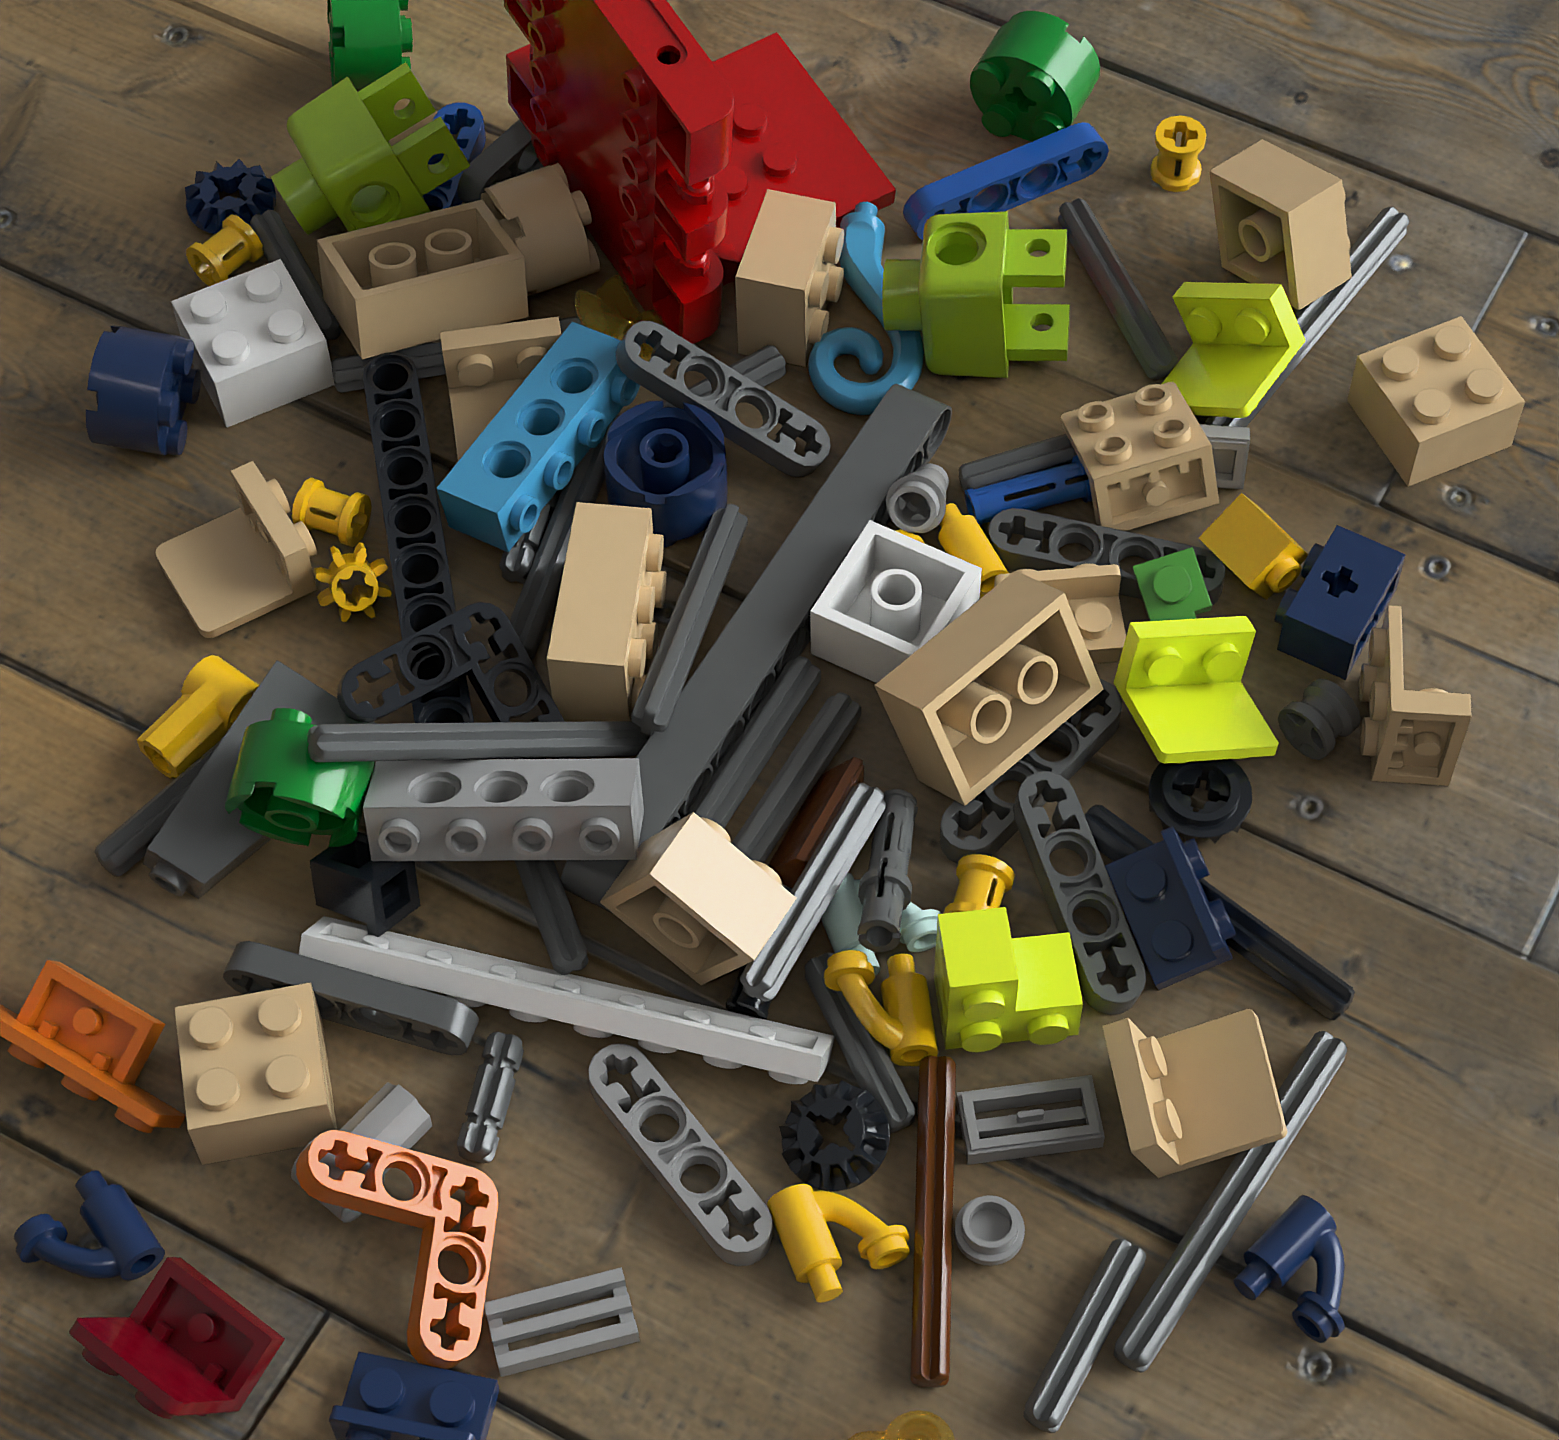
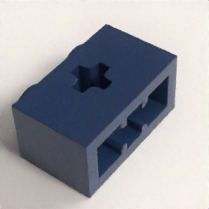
M1337 525L1325 546L1315 543L1311 548L1301 571L1300 577L1304 578L1305 581L1299 591L1289 588L1279 604L1274 618V622L1282 625L1277 650L1346 680L1369 640L1371 629L1376 627L1397 589L1406 554Z

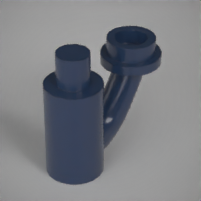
M97 1170L83 1175L77 1181L75 1187L84 1199L80 1207V1215L101 1245V1248L88 1249L65 1242L68 1235L66 1228L62 1222L54 1221L49 1214H40L28 1219L14 1234V1240L17 1243L16 1253L22 1262L32 1263L43 1260L68 1272L88 1278L105 1279L121 1276L126 1281L134 1280L152 1271L165 1255V1250L124 1188L119 1184L108 1185L102 1174Z
M1305 1195L1299 1196L1244 1253V1260L1247 1266L1233 1280L1235 1287L1243 1296L1249 1300H1255L1268 1286L1273 1289H1281L1312 1257L1317 1265L1316 1292L1304 1291L1298 1297V1306L1292 1312V1317L1297 1326L1308 1337L1319 1343H1324L1329 1337H1338L1345 1329L1344 1321L1338 1313L1344 1281L1345 1263L1342 1246L1335 1234L1337 1226L1333 1217L1316 1200Z

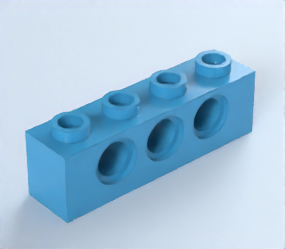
M573 321L437 487L450 528L509 552L523 533L529 532L535 526L541 510L557 490L563 489L569 483L575 467L590 448L596 447L602 441L609 424L624 406H628L633 402L638 393L640 385L629 379L621 371L616 361V349L621 340Z

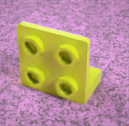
M1184 282L1172 297L1193 344L1162 384L1174 382L1194 415L1245 418L1257 407L1260 400L1305 342L1282 284Z
M1247 616L1130 622L1113 683L1159 762L1164 764H1182L1195 761L1274 756L1276 754L1279 742L1241 683L1256 634V630Z

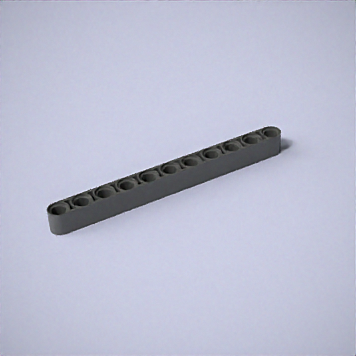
M897 383L892 385L683 688L667 729L663 732L654 731L636 757L639 758L644 806L638 848L642 842L689 814L787 663L799 657L811 640L810 611L869 520L885 527L891 520L886 508V496L891 485L898 479L915 472L920 466L928 464L939 448L951 421L952 408ZM567 860L561 877L564 890L612 913L600 901L629 860Z

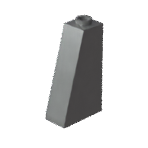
M276 660L148 846L143 865L151 869L149 873L150 878L160 887L174 895L183 896L186 891L199 899L272 839L241 825L239 820L242 811L238 808L230 814L225 809L245 729L249 725L259 721L270 720L272 711L276 708H291L302 711L311 717V724L317 726L322 724L377 723L374 721L369 723L358 722L348 717L340 708L336 697Z

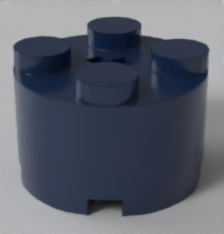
M116 325L110 326L112 332L104 331L98 341L89 373L87 390L96 392L98 405L97 411L86 409V428L90 441L96 444L160 455H181L187 439V422L182 420L186 404H195L197 402L201 387V370L191 368L194 354L193 341L182 336Z
M663 400L648 401L628 409L612 423L607 433L608 440L603 455L608 504L651 508L653 534L663 535L664 548L672 546L677 540L689 538L707 529L712 515L719 508L727 507L728 487L724 434L719 424L709 413L695 405L684 402L682 409L664 407Z

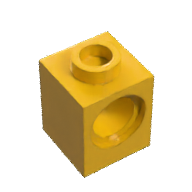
M1243 493L1199 537L1247 587L1266 600L1273 593H1280L1287 589L1298 578L1302 569L1301 564L1308 556V553Z

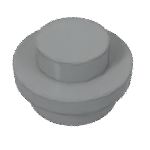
M992 1195L978 1197L965 1204L956 1217L954 1227L955 1241L960 1251L971 1261L988 1266L1003 1264L1011 1260L1021 1249L1025 1235L1024 1221L1018 1209L1007 1200Z

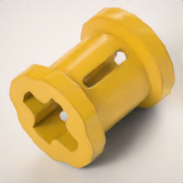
M1179 115L1166 118L1157 126L1154 140L1159 151L1158 156L1152 161L1150 174L1152 180L1159 184L1162 189L1171 192H1183L1199 182L1202 168L1197 158L1198 154L1204 149L1207 136L1205 128L1199 121L1191 117ZM1177 132H1182L1180 147L1175 146ZM1176 161L1181 162L1179 176L1174 175Z
M231 214L223 220V229L203 244L195 242L186 249L189 264L197 276L208 286L227 280L228 275L247 260L255 262L264 255L263 245L258 235L249 224L237 215Z
M309 478L305 480L296 494L291 515L293 524L302 521L308 531L314 528L336 535L341 544L354 547L361 541L367 530L372 510L371 499L368 495L359 492L348 496L326 489L323 481Z
M982 854L963 856L958 861L956 868L959 885L954 902L945 907L943 914L1000 908L1003 894L1013 887L1014 871L1005 862L991 856Z

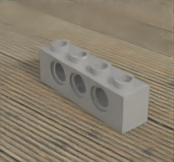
M639 758L376 761L363 805L371 860H636L644 815Z

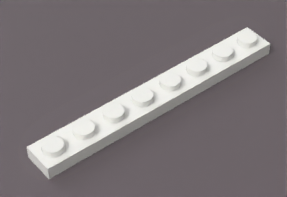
M324 916L301 935L299 955L418 989L422 988L446 994V997L457 1000L468 1007L490 1004L510 1009L509 1014L522 1021L544 1022L548 1019L570 1023L574 1024L573 1028L575 1031L590 1037L605 1038L613 1034L637 1039L638 1044L642 1048L658 1053H673L678 1049L703 1055L705 1062L720 1068L735 1069L747 1065L769 1071L770 1077L783 1083L804 1084L808 1080L818 1082L831 1058L835 1037L833 1035L573 974L561 975L552 969L390 931L385 932L380 937L368 934L367 926Z

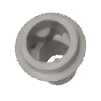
M924 464L915 472L898 479L891 485L886 496V508L890 518L897 527L911 533H924L940 524L946 511V490L949 486V478L946 471L936 464Z

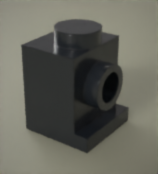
M358 832L356 839L352 843L340 847H328L309 861L316 905L366 923L369 935L380 937L421 906L415 861H372L368 836L366 834Z

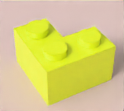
M1006 907L938 914L934 983L945 1050L963 1048L969 1052H985L998 1047L1001 1043L1028 1040L1038 1045H1049L1058 1043L1068 1036L1079 1034L1083 1001L1069 932L1011 938Z

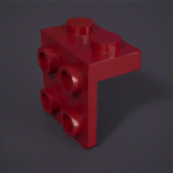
M181 1257L166 1258L129 1317L77 1318L69 1330L70 1335L84 1346L82 1356L88 1363L106 1374L122 1376L138 1389L135 1393V1398L144 1408L166 1419H172L174 1415L206 1416L211 1413L239 1411L285 1340L275 1330Z

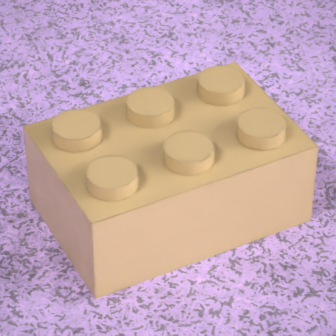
M483 199L317 239L324 300L361 359L375 357L384 353H395L397 350L429 342H441L440 332L505 324L529 317L525 257Z
M576 502L547 654L552 699L565 722L631 721L632 710L647 674H643L645 660H653L656 654L658 623L652 622L654 608H663L666 594V571H661L664 538L663 535L653 534L651 508Z
M1017 571L1011 573L874 685L918 781L964 806L1104 690L1065 593Z

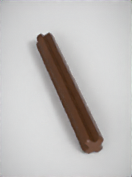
M929 1055L922 1058L919 1062L910 1379L916 1386L933 1388L947 1385L950 1374L956 1063L948 1056L937 1057Z

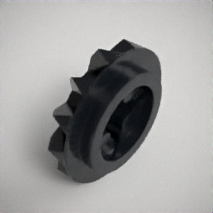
M1232 759L1195 761L1182 764L1160 763L1154 770L1149 782V812H1155L1161 820L1163 830L1173 826L1176 832L1183 834L1186 841L1193 838H1210L1215 844L1226 833L1231 831L1238 833L1248 813H1250L1252 787L1243 769ZM1201 780L1207 781L1205 790L1208 791L1207 797L1210 801H1207L1199 812H1194L1193 807H1191V797L1189 796H1192L1195 789L1199 788Z
M843 1080L838 1084L825 1086L814 1084L811 1092L800 1100L791 1101V1110L785 1124L779 1126L782 1136V1156L791 1171L805 1184L824 1191L847 1190L869 1179L882 1164L890 1141L889 1122L879 1102L868 1090L852 1086ZM842 1119H848L844 1124L843 1131L849 1137L848 1141L852 1144L854 1150L850 1151L844 1145L839 1147L834 1143L827 1145L824 1150H819L824 1138L819 1133V1128L815 1122L817 1120H820L822 1123L827 1121L835 1126Z

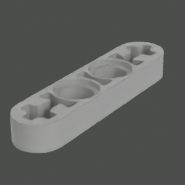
M611 1044L602 1048L593 1056L589 1065L590 1089L596 1104L717 1256L724 1262L735 1266H749L760 1261L769 1252L773 1242L772 1215L766 1204L641 1051L627 1044ZM616 1069L622 1075L631 1072L632 1087L635 1094L639 1097V1100L633 1106L631 1105L630 1095L621 1084L615 1082L609 1085L607 1074L609 1071ZM655 1114H665L677 1121L679 1129L670 1140L653 1142L647 1140L641 1134L640 1128L642 1123L648 1117ZM695 1164H706L718 1172L720 1179L712 1190L706 1193H693L683 1187L680 1181L683 1172ZM728 1198L730 1212L740 1224L744 1226L752 1221L755 1222L753 1224L754 1239L747 1242L740 1235L728 1239L730 1236L729 1221L720 1209Z

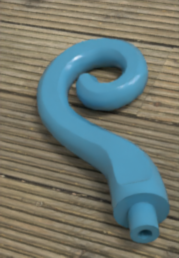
M860 202L855 206L853 213L847 214L841 220L839 228L844 229V242L839 262L840 267L844 268L846 282L884 328L882 311L884 269L881 259L885 225L877 217L878 209L874 204ZM854 327L837 328L824 333L820 342L814 344L809 356V375L814 389L823 400L834 408L856 415L872 414L892 385L897 383L912 390L918 381L924 360L923 341L920 332L886 331L893 346L892 363L890 369L883 377L869 383H858L845 379L835 370L834 360L843 354H852L859 359V365L866 374H875L883 365L884 358L879 341L872 334Z

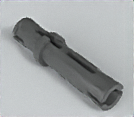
M900 789L884 792L883 800L886 803V808L875 825L869 868L859 883L858 897L863 908L861 922L857 930L858 940L862 946L873 952H887L898 946L901 939L902 911L907 908L911 901L912 884L907 874L918 806L915 807L917 800L911 793Z

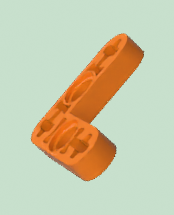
M338 1130L321 1133L300 1153L297 1160L296 1176L300 1186L309 1196L321 1202L423 1229L407 1328V1345L412 1356L419 1364L447 1370L455 1367L476 1349L480 1338L498 1211V1192L493 1181L484 1172L474 1167ZM328 1152L336 1156V1167L345 1170L336 1180L328 1177L329 1166L319 1162ZM367 1162L370 1163V1166L365 1174L357 1172ZM398 1168L410 1177L414 1188L411 1200L400 1201L391 1197L386 1192L382 1184L384 1169ZM461 1189L465 1191V1202L475 1206V1208L462 1219L459 1232H448L459 1223L461 1212L460 1202L450 1197ZM453 1251L465 1260L469 1273L465 1284H452L441 1275L438 1269V1256L440 1252ZM447 1303H459L447 1313L445 1326L446 1334L455 1337L456 1341L444 1349L441 1347L440 1335L430 1332V1329L444 1318Z

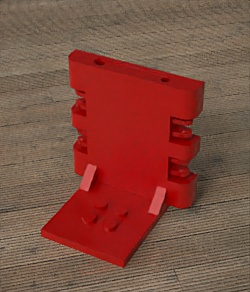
M504 0V8L530 43L506 54L508 103L530 133L537 158L544 167L559 163L566 175L570 193L578 190L583 193L592 219L591 224L586 225V228L650 319L654 320L659 317L666 328L690 343L695 344L711 336L718 329L721 322L723 286L735 280L767 189L835 202L836 228L840 227L844 216L855 211V206L860 202H870L877 207L878 211L894 203L895 187L777 32L712 62L667 0Z

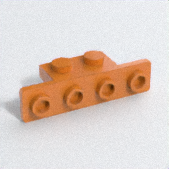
M52 960L46 961L19 1014L0 1004V1036L11 1042L7 1051L12 1056L26 1064L44 1069L46 1064L64 1074L61 1084L65 1088L93 1101H97L100 1096L118 1107L114 1114L115 1117L136 1130L152 1133L154 1127L180 1128L186 1117L185 1114L135 1085L141 1070L166 1025L165 1023L65 964Z

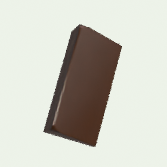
M852 757L825 772L807 797L768 864L779 875L783 885L789 888L794 887L852 787L858 783H864L863 760Z

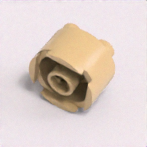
M559 163L551 166L548 165L484 188L486 192L481 194V200L483 199L525 257L527 296L536 295L584 278L600 270L596 250L592 242L586 238L583 227L592 222L589 206L580 190L570 193L566 175Z

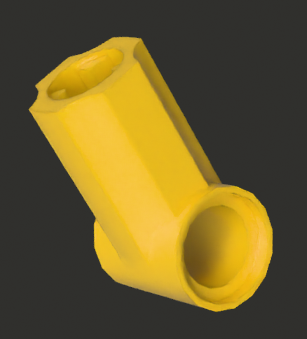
M210 655L203 658L187 675L181 690L182 696L137 739L140 751L162 774L170 779L173 777L177 778L225 736L259 685L219 656Z

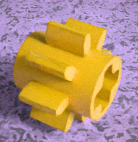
M361 542L355 547L354 553L343 555L339 549L332 546L330 551L333 561L329 568L317 567L313 571L316 579L329 584V587L321 591L317 596L319 604L327 606L335 601L339 605V615L342 622H347L351 611L364 610L368 617L374 618L375 612L372 604L377 596L391 597L392 594L387 584L376 579V577L382 575L388 569L384 558L369 563L366 560V548L364 543ZM353 570L360 571L366 585H355L352 594L345 593L339 579H350Z

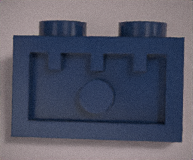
M1173 826L1161 831L1164 840L1105 865L1154 984L1159 990L1233 959L1225 940L1236 935L1221 899L1218 898L1208 902L1199 882L1200 879L1209 876L1210 873L1195 839L1193 838L1183 843Z
M358 1351L342 1406H333L329 1422L336 1440H486L500 1389L496 1379Z

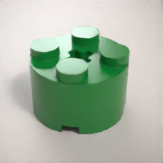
M327 0L332 87L348 77L355 89L360 91L405 62L411 69L410 57H402V53L412 52L413 50L411 18L400 15V11H408V0Z
M1023 11L1013 15L1009 22L1002 25L970 75L971 94L976 105L983 113L981 118L983 126L995 136L1007 137L1011 134L1031 142L1071 126L1100 76L1099 59L1089 41L1083 36L1081 41L1078 42L1065 32L1069 24L1054 15L1039 11Z
M291 708L274 709L270 720L255 722L244 731L225 803L226 811L230 814L238 808L242 811L239 820L241 825L258 834L286 843L309 846L312 834L331 835L328 847H340L352 843L357 837L363 805L375 761L315 762L311 760L308 755L309 743L307 734L311 727L317 725L311 724V717L302 711Z

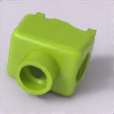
M406 62L358 92L350 79L346 77L288 117L286 124L288 133L302 158L271 176V179L307 235L338 216L350 232L429 213L431 210L426 204L423 195L470 167L469 162L440 116L391 146L389 140L436 112ZM410 99L409 104L404 109H394L399 100ZM444 154L440 162L433 165L428 164L429 159L433 155Z
M1007 211L937 214L930 217L924 225L921 259H886L882 287L884 329L886 331H922L926 366L932 373L938 375L1008 378L1009 361H1067L1070 304H1013L1012 288H1064L1067 229H1009ZM1034 251H1044L1047 253L1040 257L1030 255ZM1038 325H1048L1051 327L1046 331L1033 329Z

